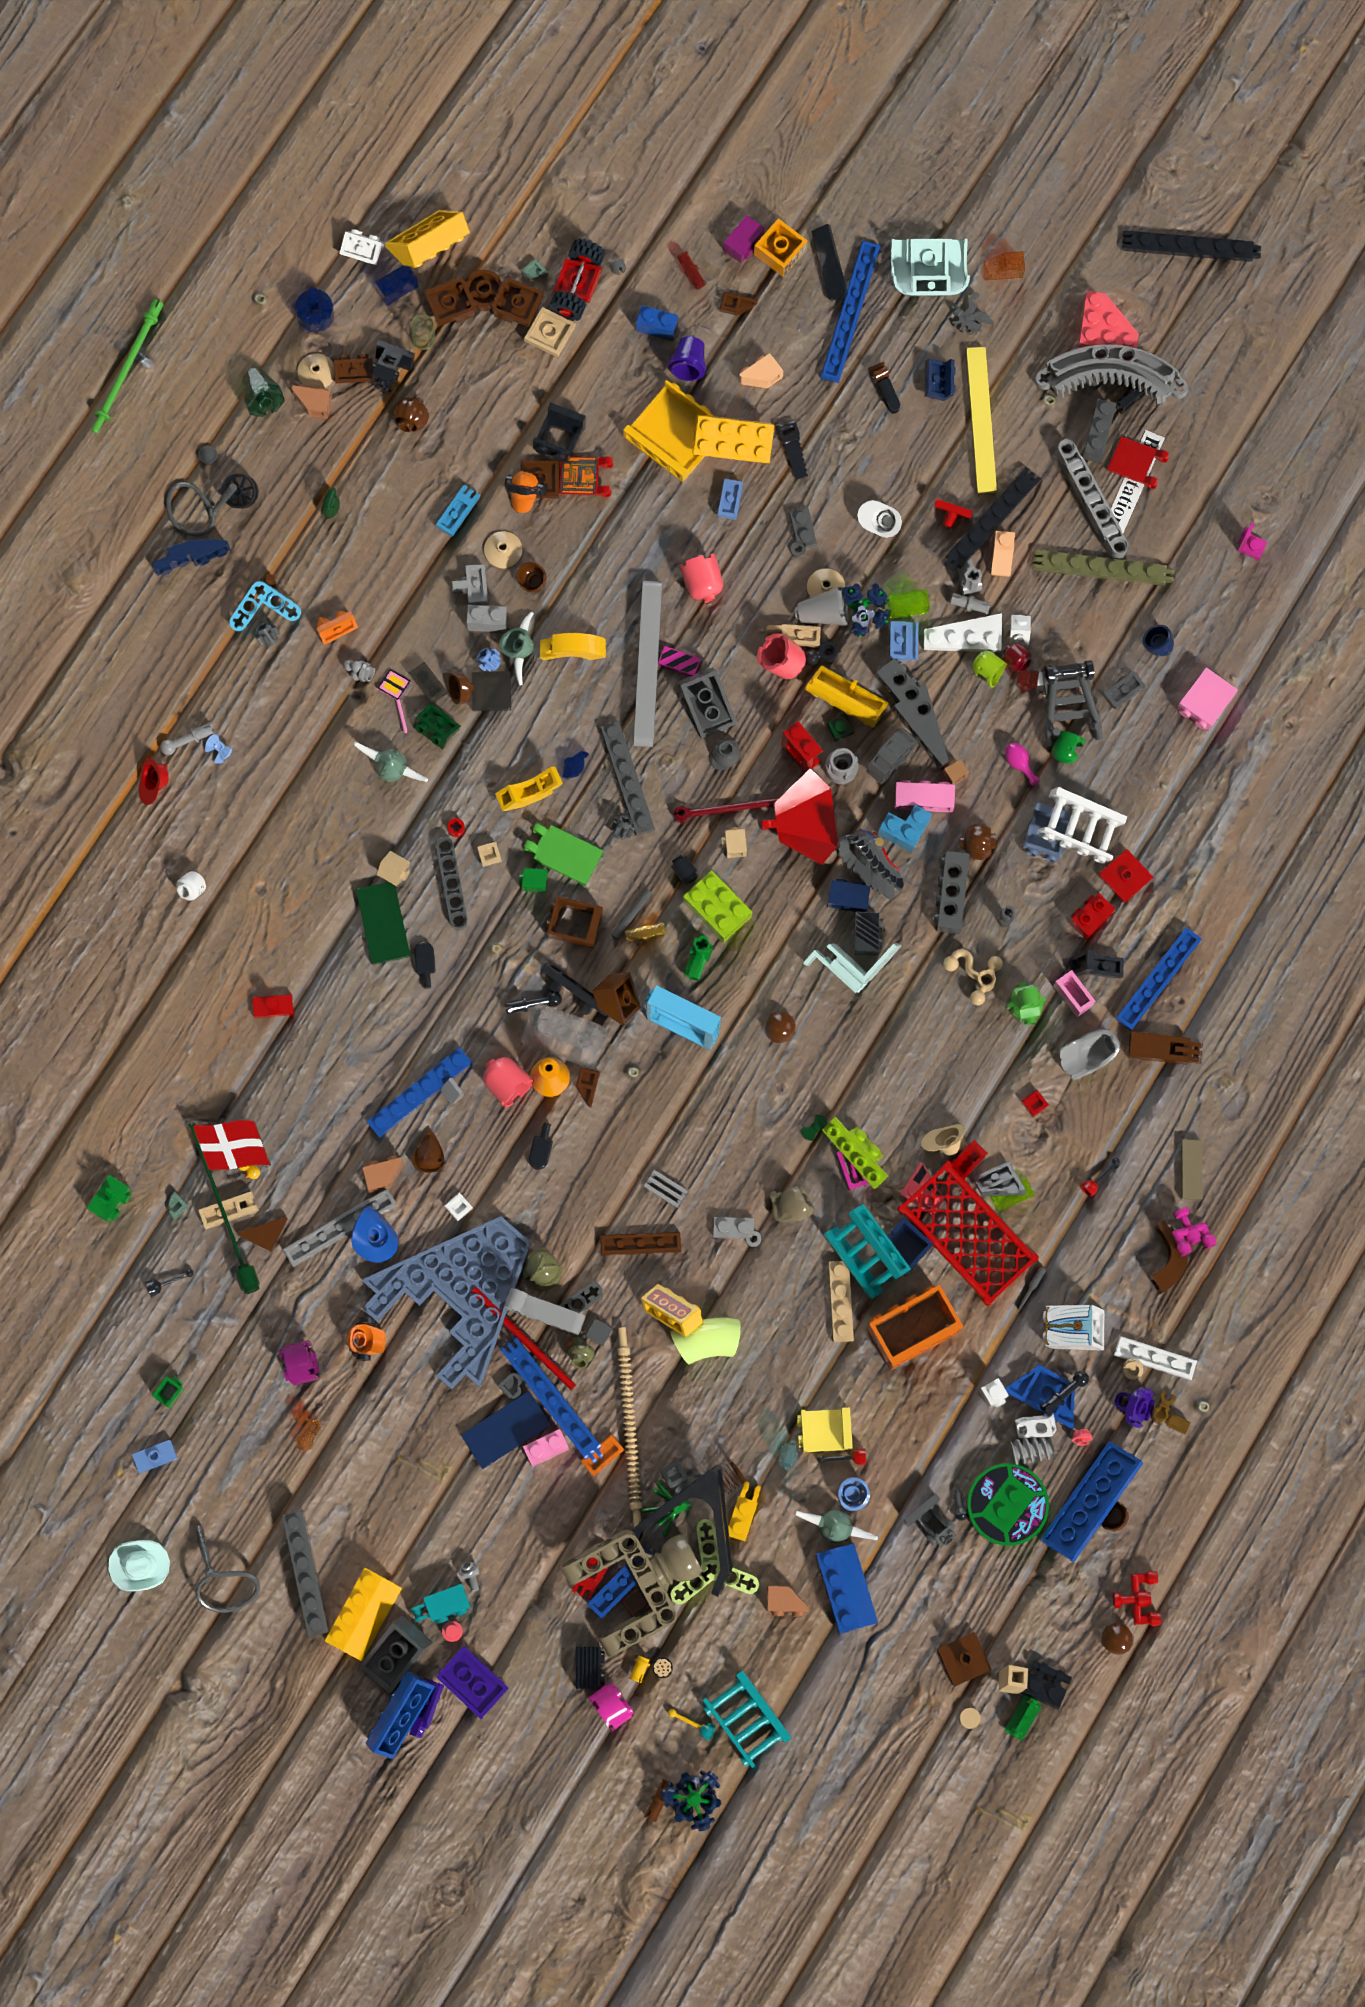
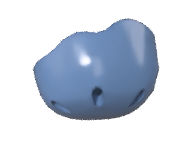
M854 1477L848 1478L839 1485L837 1492L838 1500L845 1509L856 1511L867 1505L870 1492L868 1485L863 1480Z

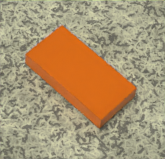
M612 1434L600 1444L601 1448L599 1451L603 1454L601 1459L595 1452L593 1456L597 1460L596 1463H593L590 1458H583L581 1460V1463L593 1477L624 1451Z

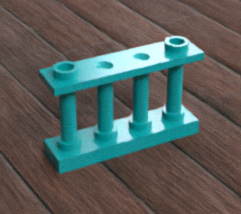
M862 1204L848 1213L852 1219L840 1230L836 1226L827 1231L824 1236L856 1278L864 1292L870 1299H873L884 1292L880 1286L892 1275L895 1279L910 1271L911 1268L866 1206ZM855 1227H858L864 1236L851 1246L845 1236ZM869 1243L876 1253L863 1263L857 1252ZM881 1259L888 1269L875 1279L868 1269Z
M742 1670L736 1675L737 1680L735 1684L710 1703L707 1698L702 1700L704 1702L702 1708L708 1716L713 1715L741 1753L739 1759L745 1767L750 1766L753 1768L755 1767V1764L752 1762L754 1758L775 1742L783 1740L786 1743L792 1737ZM740 1690H746L750 1695L747 1698L748 1701L724 1719H721L715 1709ZM758 1706L762 1712L760 1718L734 1737L727 1726L752 1707L756 1708ZM770 1723L775 1729L772 1732L773 1734L746 1753L739 1743L764 1724L768 1725Z

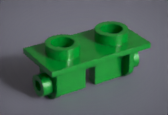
M1024 1695L1004 1731L1023 1741L1042 1705L1033 1698Z

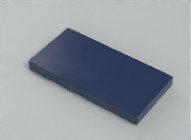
M528 1391L461 1436L481 1468L485 1469L551 1426L530 1391Z

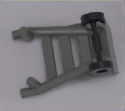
M1088 660L1084 661V663L1061 666L1047 665L1041 668L1045 698L1048 699L1045 726L1046 746L1054 745L1053 735H1059L1061 732L1059 728H1053L1055 721L1087 717L1092 719L1093 723H1091L1090 728L1095 732V740L1103 739L1102 724L1091 694L1090 680L1094 679L1093 662ZM1058 676H1078L1076 680L1057 682ZM1081 687L1083 691L1082 695L1056 698V691L1059 689ZM1086 702L1088 707L1087 710L1055 713V706Z

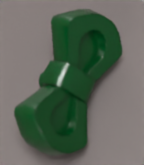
M818 1114L815 1115L814 1123L810 1127H803L801 1129L802 1137L805 1140L813 1141L816 1133L828 1124L826 1117Z

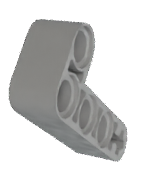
M510 1288L504 1304V1308L576 1335H579L586 1317L583 1314L530 1296L514 1288Z

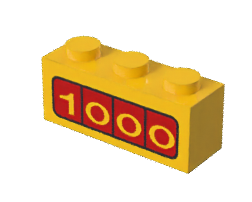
M657 1284L641 1298L647 1314L684 1337H687L703 1323L700 1308L695 1304H690L682 1296H677L667 1287L664 1288Z

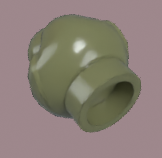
M575 1336L568 1342L570 1347L568 1355L574 1367L585 1368L594 1357V1349L592 1346L584 1345L582 1337Z

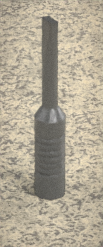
M1039 1266L1018 1308L1019 1310L1025 1304L1031 1292L1037 1288L1046 1272L1045 1268Z

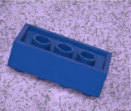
M855 1544L817 1553L815 1557L838 1634L878 1623Z
M408 1671L401 1678L396 1692L390 1697L385 1711L380 1714L377 1725L369 1733L368 1740L365 1743L368 1748L376 1754L393 1759L435 1686L419 1675Z

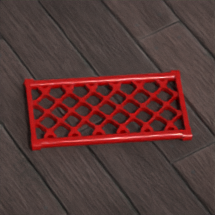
M946 1161L941 1169L905 1203L898 1206L897 1211L901 1215L904 1214L934 1244L933 1246L977 1292L983 1299L982 1302L988 1307L1031 1264L1038 1261L1039 1256L1021 1241L953 1168L954 1165L950 1161ZM944 1171L949 1174L946 1182L936 1181V1178ZM957 1183L962 1188L960 1196L949 1195L950 1184ZM932 1184L933 1194L922 1195L921 1192ZM936 1184L947 1185L946 1196H937L935 1194ZM917 1197L918 1208L910 1210L907 1206ZM922 1197L932 1198V1209L921 1208ZM935 1198H945L947 1200L946 1210L935 1209ZM950 1198L960 1199L959 1211L949 1209ZM971 1198L976 1203L974 1211L963 1210L964 1199ZM922 1211L932 1213L931 1224L924 1225L919 1220ZM935 1212L946 1213L945 1224H936L934 1222ZM950 1212L960 1214L959 1225L949 1224ZM984 1212L990 1218L987 1226L977 1225V1214ZM963 1213L974 1214V1225L963 1224ZM935 1226H944L946 1228L945 1238L938 1240L933 1235ZM949 1227L960 1228L959 1239H950L948 1237ZM963 1227H972L974 1229L973 1239H963ZM998 1227L1004 1233L1001 1241L991 1240L990 1230L992 1228ZM977 1228L988 1229L987 1240H978L976 1238ZM949 1241H958L960 1243L959 1253L951 1254L946 1249ZM963 1241L973 1242L974 1251L972 1254L962 1252ZM977 1242H986L988 1244L987 1254L976 1253ZM991 1242L1001 1243L1002 1253L1000 1255L990 1253ZM1012 1242L1017 1247L1015 1255L1004 1254L1005 1243ZM963 1255L973 1257L972 1268L965 1269L960 1264ZM977 1256L987 1257V1268L976 1267ZM990 1257L1001 1258L1000 1269L990 1268ZM1005 1257L1015 1258L1014 1270L1004 1268ZM1026 1257L1029 1261L1021 1269H1018V1258ZM977 1270H985L987 1272L986 1283L979 1284L974 1279ZM990 1271L1001 1272L1000 1283H991L989 1281ZM1004 1272H1014L1015 1274L1004 1283ZM990 1285H999L1001 1287L992 1296L988 1294Z

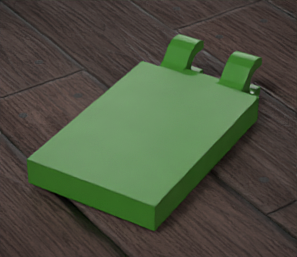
M536 823L533 833L541 836L538 845L527 840L524 850L535 855L533 861L586 886L604 851L551 825L548 830Z

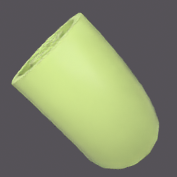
M710 1318L703 1319V1323L687 1337H684L675 1330L670 1332L674 1344L683 1359L688 1364H692L708 1357H733L738 1348L741 1325L739 1319Z

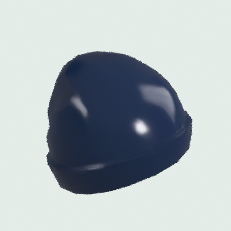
M1165 625L1153 626L1145 632L1142 639L1143 646L1153 655L1168 656L1174 647L1173 634Z

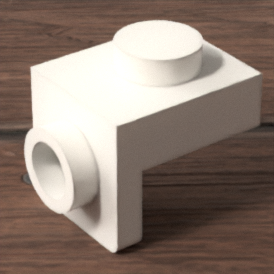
M1011 615L1009 644L1020 643L1023 646H1028L1031 633V616Z

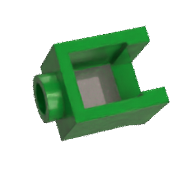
M166 1376L152 1397L171 1410L185 1390L181 1387L183 1383L174 1376L171 1379Z

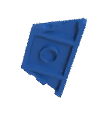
M1038 1365L1006 1387L1005 1390L1008 1395L1045 1415L1046 1412L1044 1413L1041 1410L1040 1405L1053 1396L1052 1393L1054 1391L1059 1393L1071 1382ZM1075 1390L1064 1399L1065 1404L1063 1406L1060 1405L1052 1412L1056 1422L1071 1430L1074 1427Z

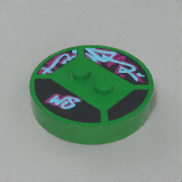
M999 1464L986 1469L974 1480L968 1491L966 1510L972 1527L983 1539L998 1546H1017L1035 1537L1043 1528L1048 1517L1049 1498L1044 1484L1032 1471L1016 1464Z

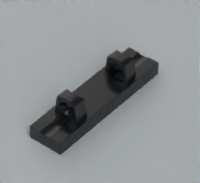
M547 963L543 966L541 971L554 979L549 989L558 992L561 986H563L586 1002L581 1012L588 1015L595 1009L606 1016L604 1012L598 1009L592 992L553 964Z

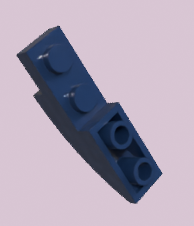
M199 539L187 541L166 548L169 556L152 563L157 576L167 575L172 569L184 567L192 560L195 566L206 565L213 558L225 556L231 549L226 540Z

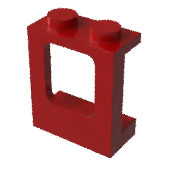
M799 721L783 732L781 746L804 774L809 769L813 770L821 764L817 756L823 750Z

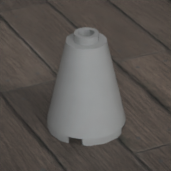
M843 587L832 589L799 602L798 607H795L796 619H800V622L848 625V606L844 598H842V596H845L842 593Z

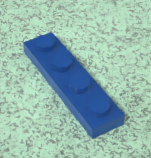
M646 1546L643 1547L645 1553L654 1555ZM635 1556L632 1559V1563H641L643 1557ZM628 1564L587 1604L601 1619L638 1583Z

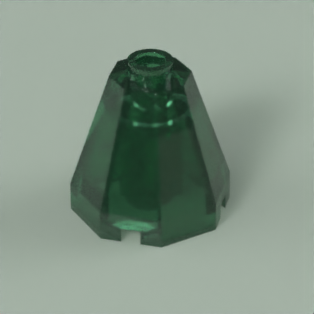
M251 368L244 375V401L249 414L264 417L267 416L266 412L268 411L272 413L277 412L285 402L281 387L259 368Z

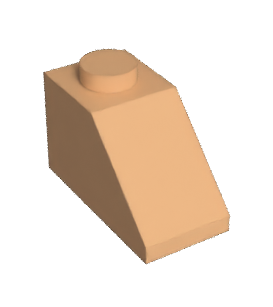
M995 531L991 575L1010 577L1015 532Z

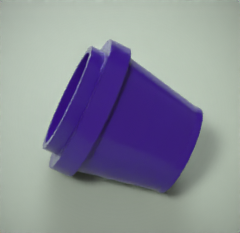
M692 336L681 338L674 355L669 359V371L675 377L684 381H695L702 378L706 372L704 342Z

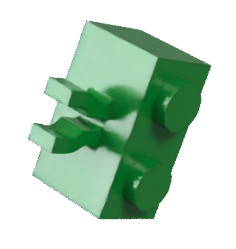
M108 1175L87 1209L110 1224L111 1221H115L118 1218L120 1207L123 1204H127L130 1200L132 1190L111 1175Z

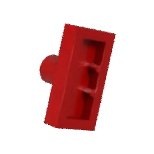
M936 499L934 508L946 512L942 525L953 529L957 516L970 520L973 514L972 510L940 499Z
M292 994L252 997L254 1018L294 1015Z
M973 1140L953 1161V1168L966 1179L988 1153Z

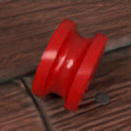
M459 818L451 819L447 824L448 833L452 837L462 836L465 832L464 822ZM455 823H458V826L461 827V829L458 828L457 832H454V829L451 828V826L454 827Z

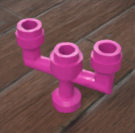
M1188 1207L1173 1213L1176 1219L1181 1220L1184 1227L1172 1231V1235L1177 1243L1176 1249L1181 1257L1191 1253V1245L1200 1241L1206 1249L1217 1245L1215 1236L1210 1233L1205 1222L1191 1225L1187 1216L1190 1212Z

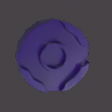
M1139 1387L1133 1394L1120 1392L1116 1395L1114 1402L1119 1410L1126 1412L1127 1423L1133 1427L1140 1428L1143 1426L1142 1422L1144 1420H1149L1153 1412L1155 1400L1151 1399V1395H1154L1152 1390ZM1127 1396L1129 1398L1128 1405L1122 1407L1121 1399Z

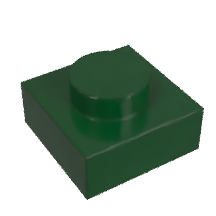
M846 715L834 719L827 724L835 742L853 734Z

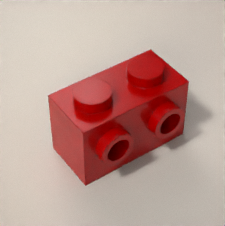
M1100 893L1095 897L1091 895L1084 902L1086 906L1082 910L1076 909L1070 916L1072 919L1069 924L1085 940L1116 910Z

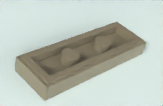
M1182 1139L1181 1141L1182 1200L1203 1199L1202 1140Z

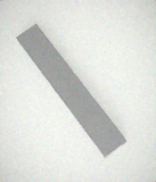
M388 1188L284 1248L283 1251L292 1266L295 1267L351 1234L356 1220L364 1208L371 1206L380 1215H383L397 1207Z

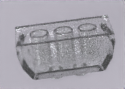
M536 1004L532 1008L520 1044L595 1070L608 1032L597 1023L543 1004Z

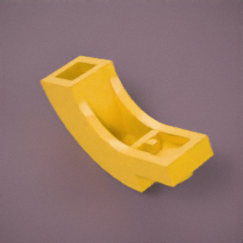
M583 633L554 634L552 638L540 640V659L581 657L587 660L605 658L606 639Z
M549 767L532 779L506 786L495 793L502 811H508L527 806L551 795L553 790L563 783L556 767Z

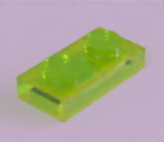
M1027 1177L1020 1180L1026 1190V1194L990 1196L998 1213L1035 1196Z

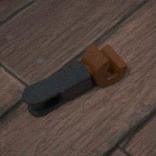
M885 362L868 367L869 376L874 383H878L889 412L896 414L901 404L890 381Z

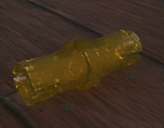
M664 922L648 926L643 924L642 927L625 930L627 942L639 939L648 940L649 937L666 934Z

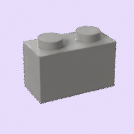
M468 605V631L506 633L507 607Z

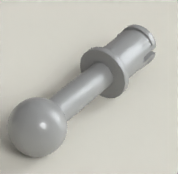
M209 722L196 729L191 728L192 733L174 741L164 740L160 745L161 752L165 755H171L175 752L176 748L193 740L199 743L200 739L215 734L212 724Z

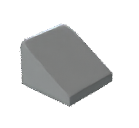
M449 1078L441 1088V1092L450 1104L456 1103L464 1096L453 1078Z

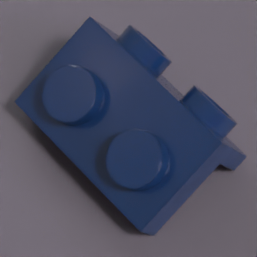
M927 359L925 361V397L945 401L954 395L956 388L954 385L955 360L950 359L947 362Z

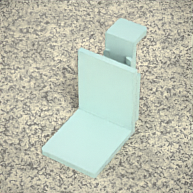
M899 943L892 944L868 972L837 944H829L827 946L837 956L833 961L828 956L825 957L820 951L814 950L803 964L809 966L817 957L851 990L859 993L901 948V945Z

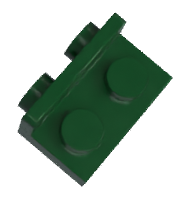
M432 703L416 716L413 728L417 732L424 735L441 749L446 747L448 740L461 727V725Z

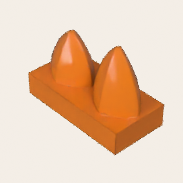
M337 611L335 619L331 621L319 617L316 630L322 643L326 645L357 629L358 626L351 611Z

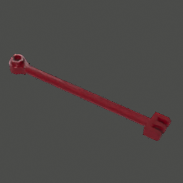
M780 797L697 809H687L684 806H679L674 810L673 815H675V821L684 823L688 818L774 806V803ZM684 811L685 814L684 816H679L677 813Z

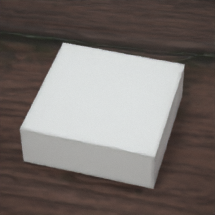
M460 1192L444 1205L457 1221L473 1209Z

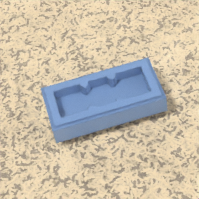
M171 1440L132 1454L139 1474L178 1459Z

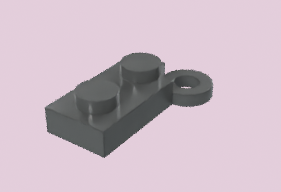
M809 508L790 512L796 540L791 546V554L794 557H802L806 552V548L817 546ZM801 547L802 551L796 552L794 549Z

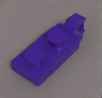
M426 1678L424 1679L434 1685L435 1688L411 1727L409 1734L417 1738H422L425 1729H428L444 1687L443 1684Z

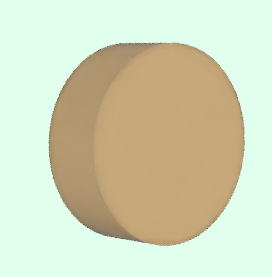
M1136 1358L1126 1360L1123 1365L1124 1375L1131 1380L1140 1378L1143 1374L1142 1362Z
M974 1708L964 1709L959 1716L961 1725L967 1729L977 1727L981 1719L979 1712Z

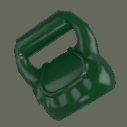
M334 487L328 489L321 507V514L328 519L335 517L340 507V500Z

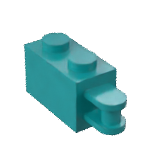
M459 1584L424 1597V1604L413 1607L410 1610L414 1613L415 1623L430 1618L432 1622L436 1621L437 1624L448 1621V1616L456 1614V1617L467 1614V1609L471 1608L463 1584ZM427 1607L429 1614L423 1616L421 1608Z

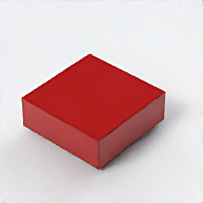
M1038 1090L1021 1101L1032 1117H1035L1049 1106Z

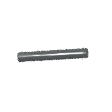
M646 889L612 933V937L617 940L653 894L650 890Z

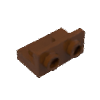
M357 354V358H349V355H339L338 359H334L335 384L372 382L373 378L370 371L373 365V357H368V354Z

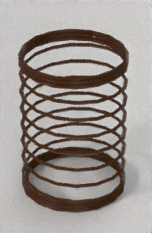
M731 1461V1467L743 1484L746 1482V1479L734 1462ZM724 1476L729 1486L731 1485L734 1489H736V1486L734 1487Z

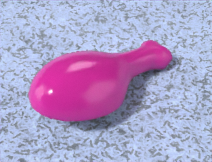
M1009 743L1005 748V757L1008 764L1014 769L1024 772L1031 786L1039 783V778L1030 769L1027 750L1018 743Z

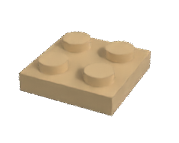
M542 307L526 334L524 341L558 358L575 329L576 323Z

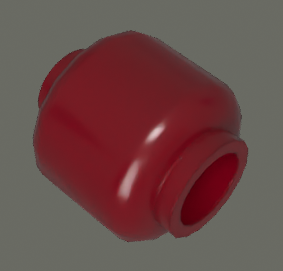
M1020 643L1008 645L1003 651V661L1015 672L1025 671L1032 663L1030 651Z

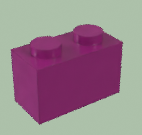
M746 215L725 240L723 251L740 263L744 259L748 260L754 251L755 244L764 235L765 228Z

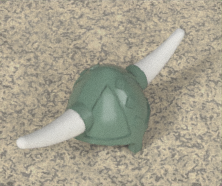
M530 612L524 618L520 628L507 631L499 642L501 652L508 657L514 658V668L519 685L523 684L522 666L524 658L529 656L534 650V643L528 634L533 612Z
M354 742V746L375 761L376 773L383 781L394 782L403 775L424 782L428 781L426 777L407 767L406 759L400 751L390 749L378 752Z
M831 1510L823 1516L800 1511L795 1512V1515L818 1525L820 1534L830 1543L843 1542L849 1536L871 1540L878 1539L876 1535L854 1527L850 1517L841 1510Z

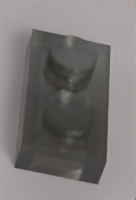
M425 662L409 672L410 677L430 703L434 704L448 694L447 690Z

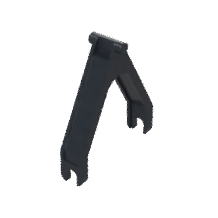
M715 1465L642 1520L633 1529V1532L640 1541L645 1529L684 1500L698 1498L708 1503L714 1513L720 1572L711 1592L716 1597L722 1594L733 1568L722 1475L723 1468L721 1465ZM629 1538L626 1546H630L633 1543L632 1538Z

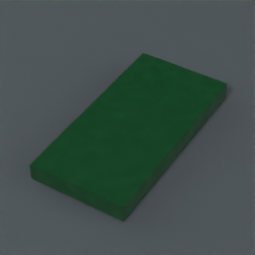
M386 882L356 889L372 965L411 957L396 886Z

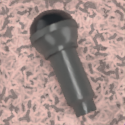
M956 1489L954 1494L956 1504L954 1516L957 1520L963 1521L968 1517V1512L964 1507L961 1489Z

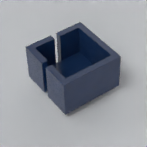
M905 1218L887 1235L911 1270L934 1245Z

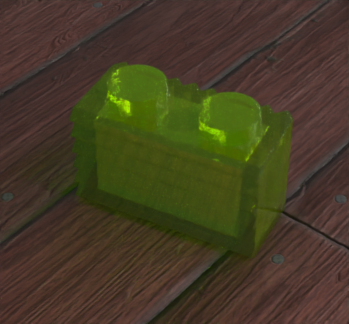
M926 589L889 595L888 609L890 619L929 612L930 603Z

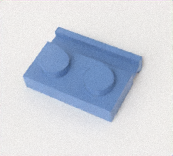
M890 622V660L895 658L897 661H918L919 622Z

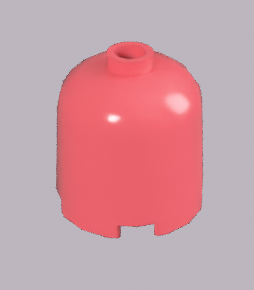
M710 554V558L706 559L701 555L685 561V566L683 564L679 565L690 597L695 600H704V603L715 600V596L723 589V580L715 554Z
M780 633L766 637L765 640L767 641L762 647L758 648V663L763 669L780 678L792 679L798 676L805 667L806 657L802 648Z
M502 1057L497 1060L492 1059L485 1066L483 1082L505 1108L514 1104L512 1100L518 1095L523 1097L532 1086L531 1082L533 1079L508 1057Z

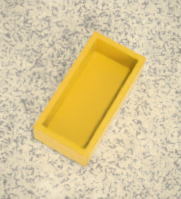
M696 414L692 453L694 455L770 464L774 424Z

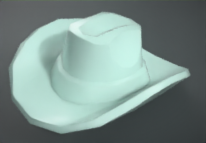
M151 1540L131 1541L115 1547L109 1558L108 1570L112 1582L119 1589L124 1591H142L154 1588L164 1582L169 1573L170 1560L167 1551L157 1542Z

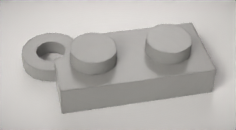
M714 1217L713 1238L745 1239L750 1247H756L761 1243L760 1233L754 1231V1218ZM752 1235L757 1237V1241L754 1243L750 1241V1236Z

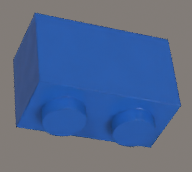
M642 305L636 322V331L673 341L678 326V315Z

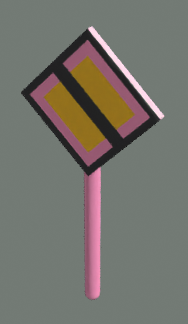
M390 669L377 689L396 700L403 731L407 733L400 697L411 680Z

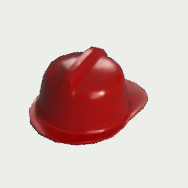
M147 758L143 762L139 783V797L145 805L154 803L158 792L166 787L169 781L168 766L156 763L152 758Z

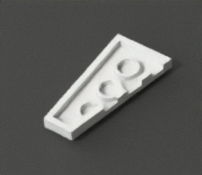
M1002 613L924 629V650L1001 652Z

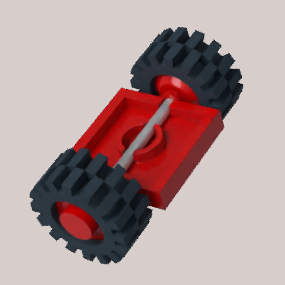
M580 238L573 241L568 255L570 259L565 258L553 290L554 294L549 305L551 312L571 321L581 320L586 303H590L602 271L601 263L605 250L598 246L597 243H592L590 240L588 242L586 239L581 240Z

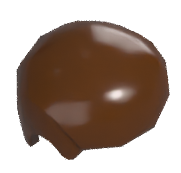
M531 561L525 562L518 568L516 578L524 591L535 593L545 587L547 575L541 565Z
M774 1012L768 1017L765 1025V1033L768 1039L774 1043L789 1041L795 1032V1021L787 1012Z
M1117 1501L1101 1523V1526L1105 1530L1112 1532L1122 1530L1129 1520L1127 1508Z
M1113 1623L1106 1626L1102 1632L1101 1641L1108 1652L1123 1655L1132 1648L1134 1636L1127 1626Z

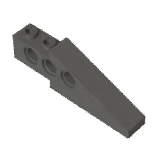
M894 658L876 671L875 678L895 701L896 705L893 709L895 715L912 736L918 740V743L938 768L943 770L949 760L927 686L924 683L918 687L917 680L906 673L907 669L904 664ZM900 678L903 683L898 685L893 680ZM912 693L915 695V698L908 699L905 695ZM925 708L927 713L920 714L918 709Z

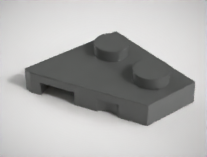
M1009 1161L973 1177V1181L982 1196L1026 1194L1023 1184Z

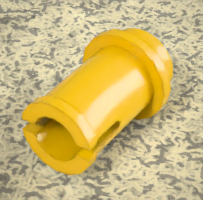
M638 1655L637 1659H634L636 1663L629 1679L642 1683L646 1668L650 1666L648 1664L650 1660Z

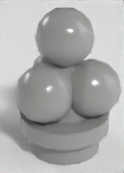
M348 659L343 665L346 671H351V678L356 681L369 682L375 673V668L370 663L362 660L352 661Z

